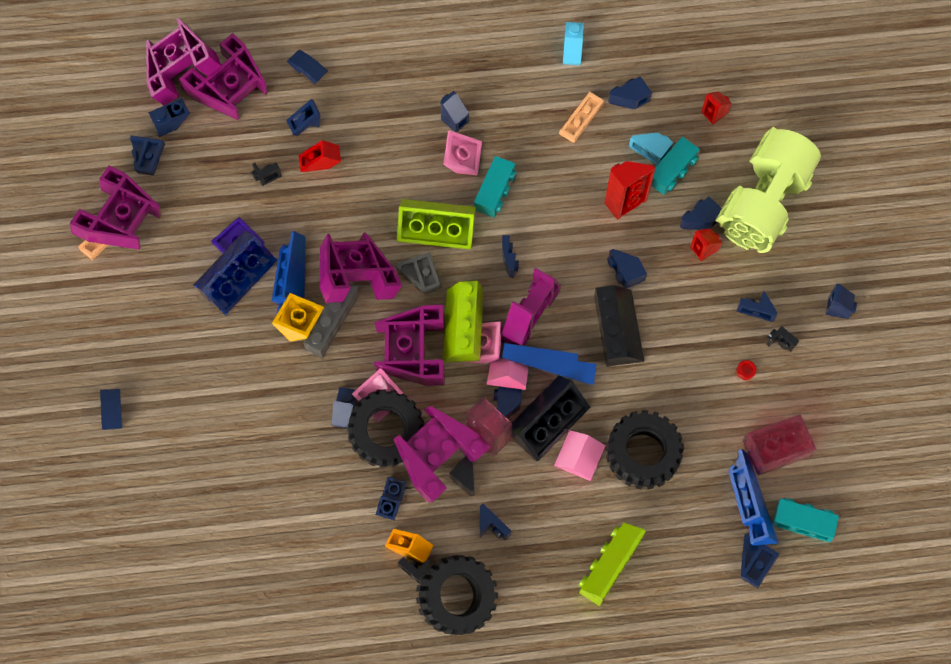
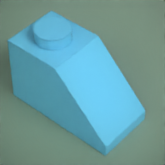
M566 22L563 64L581 65L584 23Z
M660 133L633 135L629 143L630 148L655 165L659 164L672 149L673 145L669 137Z

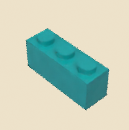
M682 136L655 167L651 186L663 195L668 191L671 192L677 185L676 181L679 178L683 179L688 173L690 165L694 166L700 158L698 156L700 149Z
M497 156L494 157L474 201V207H476L477 212L495 218L497 212H501L504 203L502 202L503 197L508 196L510 191L509 184L511 181L514 182L517 171H515L516 163Z
M780 498L776 504L772 524L774 527L830 543L835 536L839 515L834 514L833 511L828 509H815L811 504L804 503L801 505L795 503L793 499Z

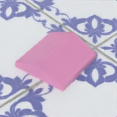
M449 130L443 165L455 173L477 175L482 141Z
M501 321L482 323L480 361L468 362L486 364L500 358Z
M504 358L490 362L487 385L526 390L529 366Z
M380 368L355 390L352 395L359 402L363 397L368 396L369 393H376L383 389L389 392L395 390L401 395L403 392ZM379 411L371 417L378 423L390 411Z
M569 430L554 466L591 481L606 445L589 435Z

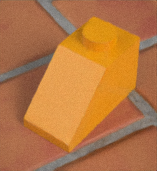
M393 529L384 547L413 561L425 563L434 545L418 534Z

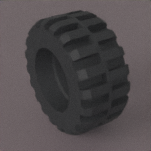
M385 389L379 390L376 393L371 392L368 396L359 400L352 410L347 425L349 443L352 444L353 451L359 454V458L363 461H368L370 465H379L380 467H393L403 463L396 444L383 447L370 439L367 432V424L370 417L379 411L393 412L403 422L404 434L402 438L406 442L424 425V420L421 418L422 413L420 409L416 408V403L413 400L407 399V395L404 393L401 395L395 390L389 392Z
M642 410L641 414L635 411L630 413L629 417L626 415L622 417L620 422L616 423L613 427L606 448L607 462H610L609 467L611 471L617 473L616 477L619 480L624 479L626 481L625 485L631 486V484H634L636 489L641 490L643 487L653 489L655 485L658 487L664 485L665 481H669L677 471L683 458L684 444L681 443V433L676 432L678 427L674 423L669 424L668 417L664 416L661 418L658 416L659 413L655 411L653 414H648V410ZM637 435L653 437L660 443L663 449L662 459L658 463L648 466L636 463L630 458L626 450L629 439Z
M455 555L434 561V564L429 565L425 569L426 573L421 574L419 578L421 583L416 588V592H419V598H416V603L420 604L421 609H419V612L425 616L426 619L424 621L428 625L434 626L433 629L450 635L470 634L475 632L476 629H481L485 626L484 622L492 618L491 611H495L497 604L494 603V599L498 598V592L494 591L497 583L496 580L491 579L492 572L484 568L485 564L481 561L477 562L475 558L470 556ZM454 575L464 577L470 583L473 591L471 606L465 613L459 615L451 614L444 608L440 595L445 580Z

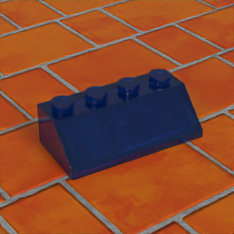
M244 231L193 286L226 315L274 265L277 259L253 234Z

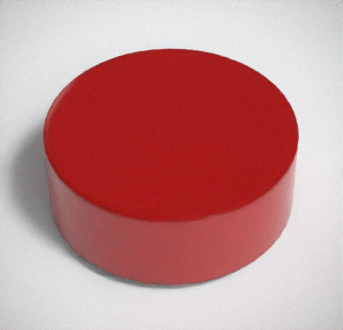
M750 360L741 361L736 369L738 377L742 380L752 379L757 371L756 365Z

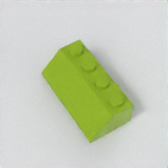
M402 199L399 206L397 242L471 250L476 207Z
M478 281L458 282L447 290L442 356L444 363L480 361L484 288Z
M624 522L621 527L616 526L611 534L613 537L610 544L606 542L600 551L603 555L599 560L595 559L589 569L592 572L589 577L584 576L578 585L581 587L579 593L600 606L638 547L646 531Z

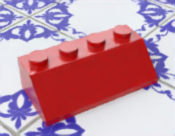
M625 161L611 168L604 204L617 220L647 201L655 172L653 165Z

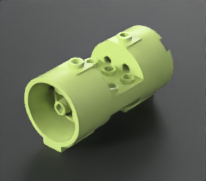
M772 127L764 134L749 161L753 164V169L760 178L755 189L743 188L740 185L735 188L715 220L720 223V227L724 228L723 234L729 240L746 250H749L751 247L758 249V253L770 251L778 235H783L787 229L788 213L780 203L785 193L799 194L802 191H807L812 184L810 180L821 159L820 151L816 145L803 135L790 130Z

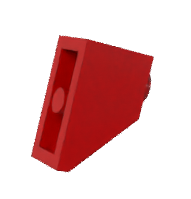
M719 91L708 93L705 97L701 113L714 125L729 113L732 103L727 96Z
M321 140L299 155L301 172L330 169L341 162L339 145Z
M711 228L698 230L694 234L690 248L699 260L703 261L719 251L722 244L721 238Z

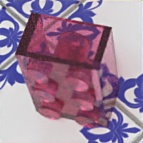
M484 397L466 413V426L476 431L490 446L486 451L487 454L491 453L495 457L511 441L512 423Z
M801 414L747 433L742 440L758 476L811 457L817 450Z

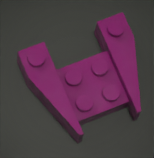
M179 18L176 19L179 27L159 42L153 44L149 40L146 41L147 86L151 97L162 105H167L179 97L172 78L191 64H194L195 68L206 76L222 67L217 53L191 27Z
M232 33L219 44L221 54L227 59L221 65L222 67L207 78H204L192 67L179 80L181 88L192 99L238 120V109L235 106L256 87L265 95L268 93L266 83L246 45Z
M108 165L99 182L101 191L110 194V197L97 216L79 208L70 222L71 232L88 242L139 250L141 248L140 239L134 234L148 213L160 218V205L126 173Z
M366 232L362 234L359 241L333 242L330 234L326 235L320 246V289L325 303L343 302L351 289L348 281L365 280L370 281L377 300L394 299L402 286L398 274Z
M537 268L534 269L533 280L528 290L530 294L527 298H523L519 304L514 301L512 302L506 322L502 327L501 341L507 344L526 345L531 337V330L546 307L552 305L560 292L561 284L556 279Z
M423 305L375 322L377 333L385 332V361H374L376 371L381 368L387 375L425 386L445 385V365L443 359L425 360V331H445L443 305Z
M432 406L424 410L431 419L406 442L400 435L393 438L415 489L428 503L436 500L447 489L434 472L458 449L471 462H474L490 448L476 431Z

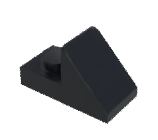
M402 557L398 565L420 584L419 578L421 574L426 573L425 569L430 565V558L426 560L419 570L417 569L418 565L410 558L406 560Z

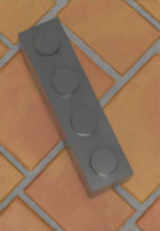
M349 283L351 289L343 302H332L325 305L317 323L304 341L306 351L323 359L359 297L358 287Z

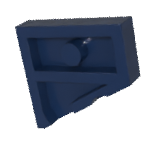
M131 135L130 141L133 146L134 170L139 174L154 176L165 146L164 141Z
M745 534L740 578L758 589L778 559L779 553L766 545H752L750 536Z

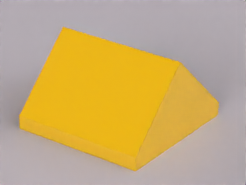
M289 293L272 324L289 341L307 339L324 307Z

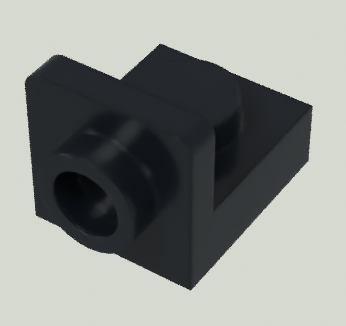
M277 162L265 166L262 170H259L256 163L252 164L253 171L251 173L255 181L259 180L262 186L282 177Z
M781 326L778 330L773 329L767 336L769 340L766 345L770 347L777 340L783 349H788L792 352L799 340Z

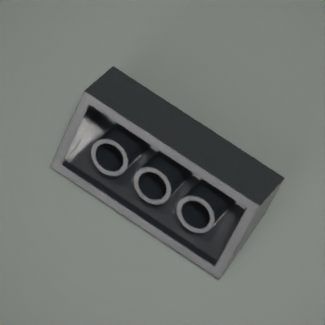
M616 285L596 287L594 299L606 367L644 362L632 290Z
M558 375L506 430L520 447L536 461H539L590 409V406L572 380Z

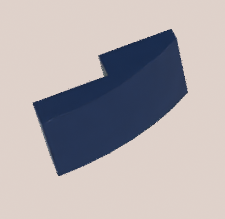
M300 49L287 60L291 67L299 74L303 73L314 85L328 72L318 61Z
M502 235L504 266L509 277L514 278V271L518 272L519 260H515L516 253H512L513 242H510V235Z
M120 389L100 390L102 430L121 429Z
M387 477L375 515L391 520L396 519L407 482Z

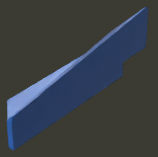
M292 231L289 244H283L279 251L272 301L277 304L279 303L277 313L289 293L301 298L305 297L306 238L296 231Z
M740 449L735 465H731L729 469V475L742 523L745 526L749 525L750 542L752 545L777 544L778 539L749 454Z

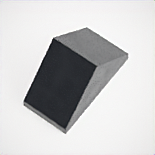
M465 456L449 473L450 479L467 494L474 496L473 462Z

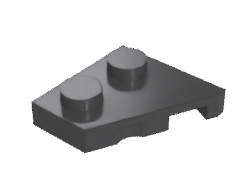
M430 252L396 264L397 269L424 294L442 288Z

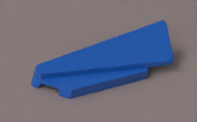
M504 343L502 355L504 359L587 384H594L596 364L577 361L578 354Z

